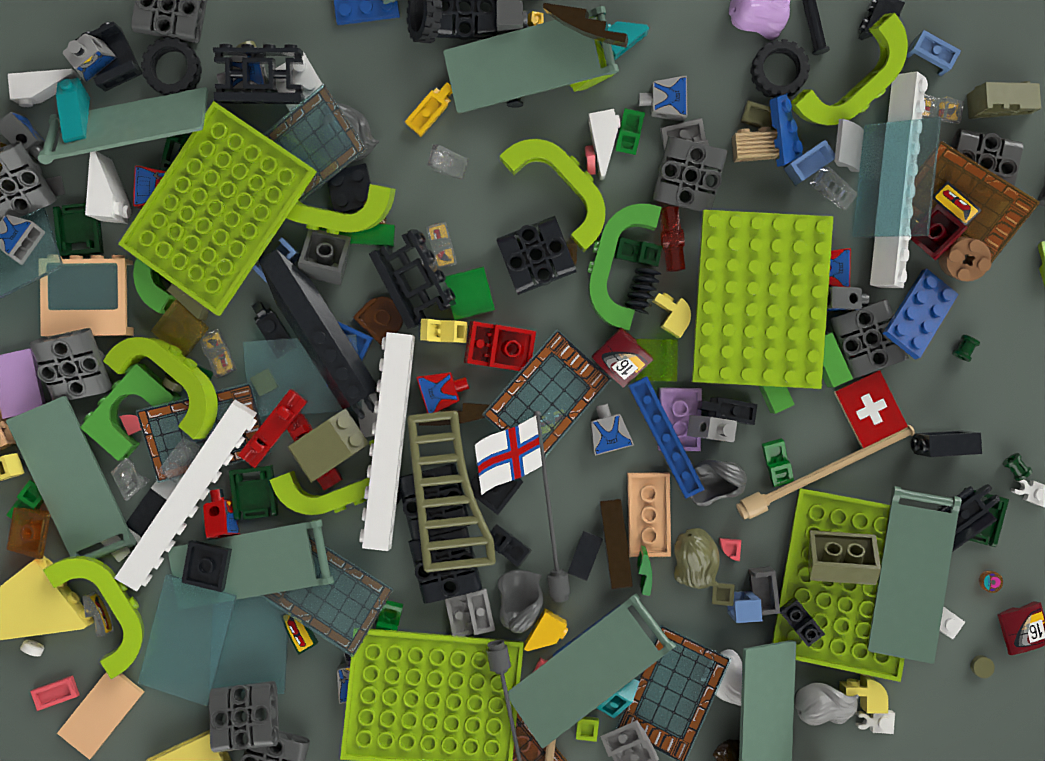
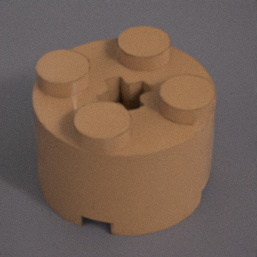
M959 237L939 257V265L942 271L952 278L961 281H974L982 277L991 268V253L987 245L982 241L969 237Z

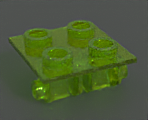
M636 339L637 344L652 355L653 361L635 377V381L647 376L649 381L677 382L678 340Z

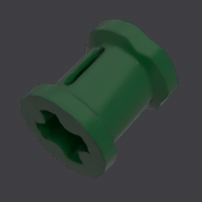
M962 335L961 343L952 354L963 361L970 362L972 359L970 356L975 347L980 345V341L971 336Z
M1019 453L1009 456L1002 463L1004 467H1008L1014 474L1016 481H1021L1032 474L1031 467L1025 465Z

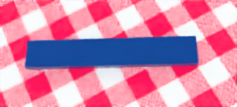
M646 376L628 385L685 499L705 490L648 377Z

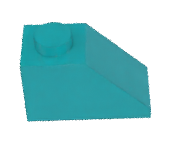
M620 21L615 22L613 25L608 24V31L626 33L628 36L627 48L611 45L614 60L618 59L647 36L649 31L648 25Z
M634 678L600 704L597 709L612 718L617 717L633 703L640 681Z

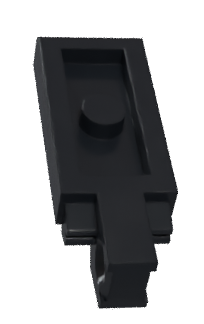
M259 301L252 305L257 315L254 317L256 325L278 359L297 348L277 314L271 308L266 310L262 302Z
M711 397L710 402L698 401L697 410L708 411L709 417L755 425L758 404Z

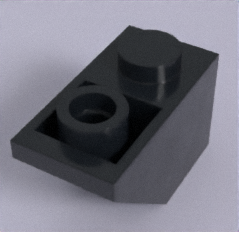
M871 0L867 11H869L868 17L864 18L860 24L859 30L861 33L858 39L864 40L873 36L869 28L884 14L895 13L899 18L905 2L901 0Z

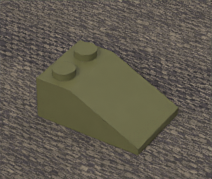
M344 409L289 445L288 449L312 483L369 445V442L347 409Z

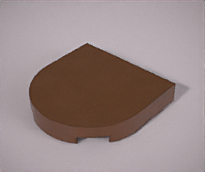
M376 297L369 300L352 317L381 346L382 339L386 337L387 332L398 333L403 325V319L393 300L389 297Z

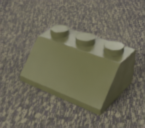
M810 530L808 551L809 579L812 581L876 585L881 571L876 535Z

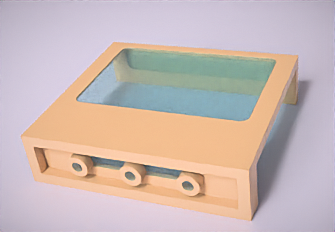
M71 255L69 259H62V256H48V259H40L41 336L48 337L85 328H91L93 336H134V328L127 327V265H133V261L125 259V255H112V259H104L102 255H91V259H83V256Z

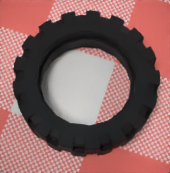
M408 0L406 12L408 18L406 20L410 38L413 39V42H434L435 37L439 34L438 29L441 27L442 1Z
M165 37L164 40L158 39L154 41L155 44H150L147 47L148 51L144 52L142 56L144 59L141 62V68L144 71L142 75L154 90L163 95L196 88V83H199L201 79V61L197 53L186 42H182L178 38L171 39L170 37ZM176 51L182 53L188 62L185 76L182 80L173 84L162 83L156 75L157 62L168 52Z
M777 39L769 44H765L753 59L750 74L753 76L751 78L752 82L757 86L756 89L759 92H763L765 97L771 96L772 99L787 94L788 97L794 95L804 85L809 76L808 55L805 56V50L802 47L799 48L796 42H788L787 39H782L781 41ZM782 53L794 61L796 77L791 84L778 86L766 78L763 64L769 55Z

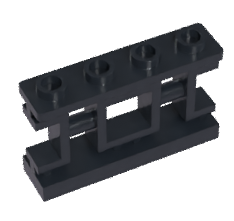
M219 44V47H213V53H215L214 62L225 64L226 84H215V102L219 104H305L304 86L293 84V64H303V51L297 48V45L286 44L284 48H276V45L263 44V48H254L252 44H241V48H233L231 44ZM223 56L251 57H242V69H233V60ZM266 56H294V58H285L286 70H276L275 59L266 58ZM250 64H268L269 84H250ZM233 78H243V89L252 90V92H225V90H233ZM276 79H286V89L295 91V93H267V91H276Z
M411 229L407 231L408 233L401 235L406 245L392 253L389 246H383L381 249L369 253L407 329L421 325V319H427L423 310L436 303L441 311L456 305V296L453 290L448 288L445 283L446 277L443 271L438 269L435 263V255L431 250H428L425 244V236L417 229ZM416 248L421 258L411 262L406 252ZM399 257L403 267L394 271L390 261ZM418 266L426 283L412 291L404 273ZM435 285L440 296L430 300L426 289ZM419 295L423 304L414 309L409 298Z

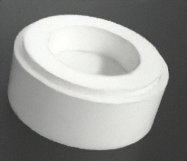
M33 640L23 641L20 647L21 651L32 656H41L45 649L42 644Z

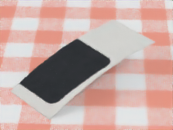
M183 475L162 481L157 480L134 510L126 524L136 542L140 541Z

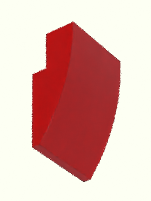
M470 321L464 363L522 372L532 360L536 331Z

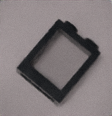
M961 430L915 433L910 442L914 454L926 457L982 454L981 432Z

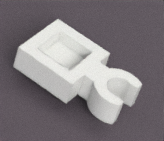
M1024 479L1016 481L1021 484V488L1019 490L1011 488V492L1019 495L1024 494L1023 500L1045 508L1044 484L1030 480L1028 484Z
M888 710V714L871 713V715H867L863 711L856 712L858 717H864L862 723H856L859 729H867L870 726L872 733L894 734L895 713L892 710Z

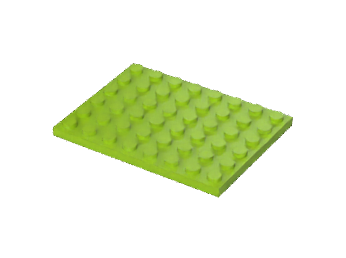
M213 101L205 113L203 130L192 132L118 244L211 312L220 316L317 171Z
M702 210L692 382L822 388L833 216Z
M803 488L798 490L779 606L781 608L795 597L825 635L808 647L782 614L778 613L776 615L772 643L788 640L796 641V660L901 682L905 658L874 653L867 649L878 581L876 585L812 581L809 579L808 569L810 530L876 535L881 566L890 505Z
M354 628L353 638L355 637L356 633L360 628ZM369 629L354 655L351 654L340 760L512 761L514 741L500 674L490 671L486 652L489 642L503 639ZM504 640L508 647L511 667L504 673L508 691L520 683L523 641ZM510 702L516 729L517 711Z

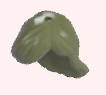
M701 528L687 529L685 533L677 537L674 552L677 565L674 571V579L680 584L696 589L718 586L719 584L716 582L715 577L718 572L720 559L714 540Z

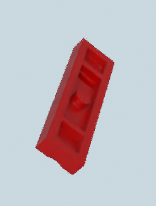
M290 389L238 456L256 468L308 401L296 391ZM257 439H260L266 445L259 444Z
M301 411L287 430L295 442L300 439V435L309 433L313 428ZM335 467L317 480L325 491L343 480Z

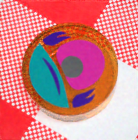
M989 570L981 574L979 584L985 591L995 593L1002 588L1003 578L1000 574Z

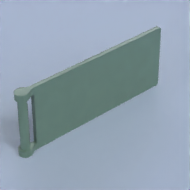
M605 6L596 7L588 11V19L596 18L597 20L606 21ZM557 20L446 49L443 53L456 110L458 113H464L600 76L618 73L619 68L618 64H615L612 46L602 42L607 67L601 68L595 40L564 26Z
M207 87L89 110L86 138L64 143L62 133L60 132L54 152H52L58 128L61 126L59 114H51L48 121L50 126L43 149L38 154V161L42 164H50L54 159L203 130L209 91Z
M67 396L60 397L6 420L70 557L80 556L78 551L121 533L124 539L84 556L98 559L122 548H130L136 545V540L125 522L86 436L80 428L81 426Z
M893 486L881 560V571L878 579L867 647L868 651L931 664L935 662L958 513L961 507V497L953 496L949 498L903 490L901 487ZM900 498L951 506V511L948 513L898 503Z
M322 519L200 541L232 549L225 590L222 592L181 583L188 544L173 546L168 552L179 609L334 583L333 576L330 575L321 526H323ZM310 528L313 529L322 578H317L307 530Z
M637 593L508 691L511 704L541 748L546 747L676 647L675 643L668 639L640 602L641 598ZM630 606H634L664 646L661 650L656 648L629 612L628 608Z
M794 640L743 649L739 761H792L796 641Z

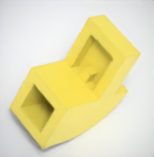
M658 293L652 302L669 313L660 327L674 337L681 338L691 320V310L688 303L683 298L678 299L674 303V298L670 295Z
M421 319L420 340L467 343V322Z
M19 453L0 457V481L25 474Z
M860 674V680L850 678L847 681H839V690L847 696L858 694L860 696V707L866 713L888 714L887 692L873 677Z

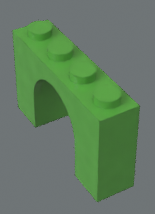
M831 332L825 333L822 377L827 387L834 388L853 378ZM758 386L770 413L776 414L795 405L787 387Z
M145 364L131 365L125 372L126 376L122 380H118L111 387V393L108 396H104L97 403L98 407L94 412L86 415L83 419L84 423L80 427L118 461L126 460L140 445L131 435L128 436L118 421V408L121 402L126 397L135 394L144 398L155 408L163 405L168 406V404L175 403L181 398L177 392L164 387L162 384L163 380Z

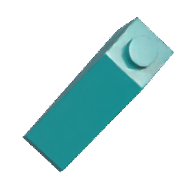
M79 78L64 79L57 83L56 101L62 139L64 143L86 138L90 96Z

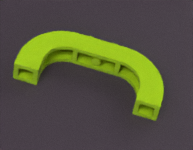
M895 13L884 14L869 28L880 48L879 60L874 69L838 102L829 106L824 104L813 90L804 89L791 101L792 110L800 118L814 124L836 125L839 123V119L850 120L858 113L864 112L869 108V103L872 100L879 98L886 92V88L901 72L908 50L905 28Z
M523 140L506 149L500 155V161L513 175L529 163H545L582 200L586 209V218L583 224L571 234L570 238L583 252L588 250L599 237L606 215L603 197L593 183V177L587 171L583 172L578 167L580 164L574 156L571 155L569 157L559 146L546 140Z
M370 184L368 198L364 207L354 214L312 207L298 200L286 218L306 224L308 229L319 230V227L327 229V233L339 235V231L359 232L368 230L378 225L387 216L392 207L396 189Z
M128 338L116 344L109 351L103 362L117 374H125L131 365L138 364L140 360L148 357L182 385L189 397V408L178 427L193 440L205 439L217 417L218 401L213 384L197 367L195 361L181 354L182 351L178 347L155 338Z
M374 440L369 441V444H374ZM294 471L270 480V483L279 500L291 510L305 515H319L332 510L338 513L347 509L346 505L352 502L355 506L366 502L365 489L366 486H369L370 478H365L324 495L307 493L300 486Z
M68 557L46 567L43 571L54 588L75 578L90 580L98 587L123 629L121 645L103 656L100 663L110 679L124 672L136 659L144 639V624L137 609L139 604L133 596L130 598L126 592L128 586L114 579L116 574L109 566L91 557Z

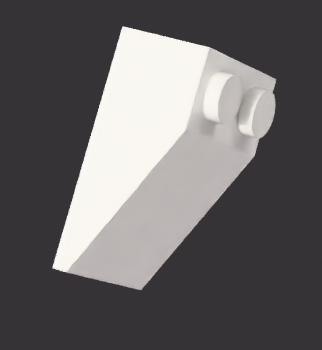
M97 151L90 152L85 215L103 222L128 224V218L131 217V207L112 159Z

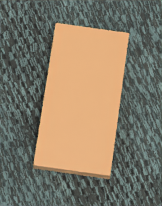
M670 472L627 473L629 557H638L641 546L646 547L649 557H671Z
M106 672L57 734L90 760L145 691L122 673L110 679Z

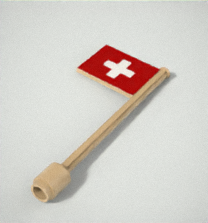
M880 370L834 391L862 449L766 495L756 492L740 500L736 507L744 520L747 518L752 519L768 511L767 506L771 502L903 438L915 434L914 428L911 425H907Z

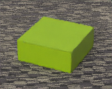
M584 717L578 721L576 739L597 742L599 718Z

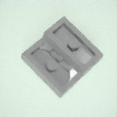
M702 118L660 128L664 150L668 136L709 146L708 140L705 137ZM694 148L691 151V158L696 161L700 156V152ZM667 157V160L682 162L681 160ZM669 164V169L674 170L673 166Z
M839 119L834 162L838 167H848L851 172H859L864 130L856 123L846 119Z
M486 588L445 599L452 635H478L495 630Z
M638 720L600 736L608 756H612L614 761L659 760L650 739Z

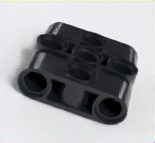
M440 0L447 2L449 9L441 11V27L438 29L439 34L435 38L468 40L487 39L497 36V0ZM467 2L470 5V10L466 12L460 10L459 4ZM488 3L491 6V11L483 12L480 4ZM452 18H454L455 34H452ZM475 19H476V33H477V35H474V33H475ZM461 24H467L470 27L468 34L460 32L459 26Z
M555 216L532 225H524L521 229L496 239L517 295L540 286L548 285L553 281L577 272ZM536 227H539L544 241L540 240ZM527 231L535 234L534 238L530 241L523 239V235ZM515 235H518V236H519V239H520L521 244H522V246H523V249H521V250H520V247H519V245H518V242H517V240H516ZM553 243H559L562 249L554 253L550 250V246ZM533 251H540L542 257L539 260L531 259L530 256ZM515 258L521 259V267L513 268L511 266L512 260ZM551 261H552L553 266H554V268H555V271H556V273H557V276H556V277L554 276L553 270H552L551 265H550V263H549V262H551ZM530 269L532 270L535 280L537 282L536 285H534L532 278L530 276ZM541 270H547L550 276L546 280H541L538 278V273Z
M456 463L422 471V478L425 476L457 475ZM413 474L399 477L398 487L411 538L416 540L420 539L417 511H410L408 508L409 502H416V495L405 498V496L415 494ZM461 483L442 489L441 487L452 484L423 487L425 499H429L431 496L437 498L449 497L448 494L451 491H456L461 496L464 495ZM466 504L426 508L427 521L433 520L435 517L447 519L469 516ZM470 525L428 529V535L433 536Z
M468 527L429 536V542L470 538ZM420 539L408 541L415 567V576L418 579L424 604L473 593L482 589L477 567L435 571L427 575L420 572V566L423 565ZM472 546L430 551L432 563H438L443 560H460V557L463 555H467L471 559L476 558ZM453 581L456 584V588L449 590L446 588L445 583Z

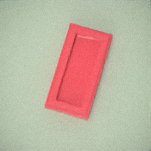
M73 675L30 691L37 711L80 695Z

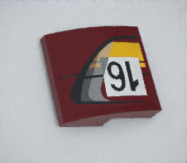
M622 327L592 355L596 363L623 388L653 361L652 355L637 344L636 339Z
M1033 601L1023 607H1012L997 614L1008 655H1016L1045 646V616L1041 602Z

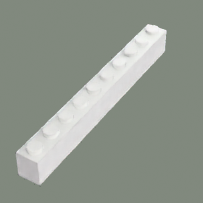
M919 72L899 74L891 84L870 285L878 288H904V282L907 279L906 261L909 259L908 242L912 235L910 223L914 215L912 205L913 197L916 195L915 177L918 175L917 159L921 151L919 140L920 134L923 131L924 94L928 87L926 77Z
M387 332L386 337L382 339V350H385L384 358L380 359L379 364L382 378L377 383V392H380L379 401L375 402L374 413L377 414V422H374L372 426V435H375L374 444L371 443L369 455L373 457L372 465H369L367 469V478H370V483L365 489V499H368L367 508H364L362 513L365 527L360 532V542H363L362 548L389 551L392 546L415 336Z
M237 400L232 402L114 579L135 591H138L141 585L146 587L152 578V575L149 574L152 568L158 569L164 560L161 555L164 551L169 552L176 542L172 540L175 534L181 535L187 526L184 523L185 519L188 516L190 518L193 517L199 508L196 506L198 500L201 499L203 501L210 492L207 488L210 482L215 484L222 474L218 470L222 465H228L234 456L230 454L233 448L239 449L245 440L242 436L245 430L251 431L257 422L254 419L257 414L256 412Z

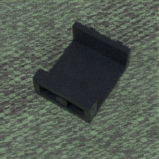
M115 22L104 23L94 31L83 33L103 40L117 57L93 78L96 86L106 92L142 75V71L122 29Z

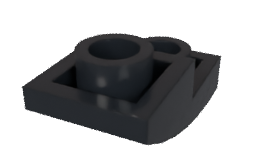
M583 531L568 574L585 581L588 580L603 541L602 538Z
M795 597L780 608L782 616L808 647L825 635Z

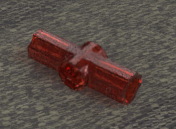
M679 206L661 208L660 220L662 231L660 238L661 246H663L662 249L665 253L666 271L685 270L683 252L685 237L680 224Z

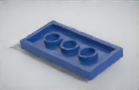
M927 268L922 270L883 334L915 360L920 358L959 294Z

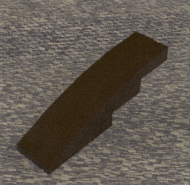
M543 3L545 12L564 26L600 42L627 48L628 36L626 33L608 31L607 21L588 19L589 13L587 9Z
M463 403L462 411H457L459 424L486 418L484 414L492 405ZM450 419L419 423V426L451 425Z
M621 499L600 501L611 589L633 587Z

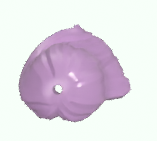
M731 0L729 15L731 16L732 24L736 28L757 32L766 39L774 40L780 35L788 22L790 0Z

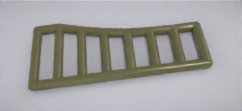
M453 410L408 416L407 422L424 571L435 572L494 565L496 562L494 540L475 500L468 478L458 412ZM450 419L452 432L417 435L416 423ZM453 441L455 453L420 457L419 444ZM457 463L459 472L457 475L422 478L421 465ZM461 483L465 495L425 499L423 487ZM468 503L473 516L427 521L426 508ZM477 524L483 535L429 542L428 529ZM486 545L487 557L438 563L431 562V550Z

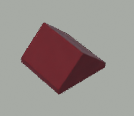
M937 204L912 230L910 240L936 261L968 227Z

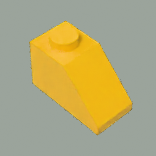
M544 608L524 642V650L531 651L557 644L559 638L563 639L568 631L566 620Z

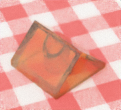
M14 508L7 550L43 559L50 521L49 511Z

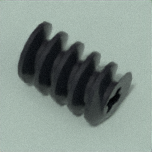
M636 268L635 273L639 276H634L632 279L636 284L630 285V289L634 292L628 293L627 296L631 300L625 301V305L636 312L649 315L645 307H651L652 305L647 302V299H654L650 291H657L652 286V283H659L655 275L662 274L648 268Z

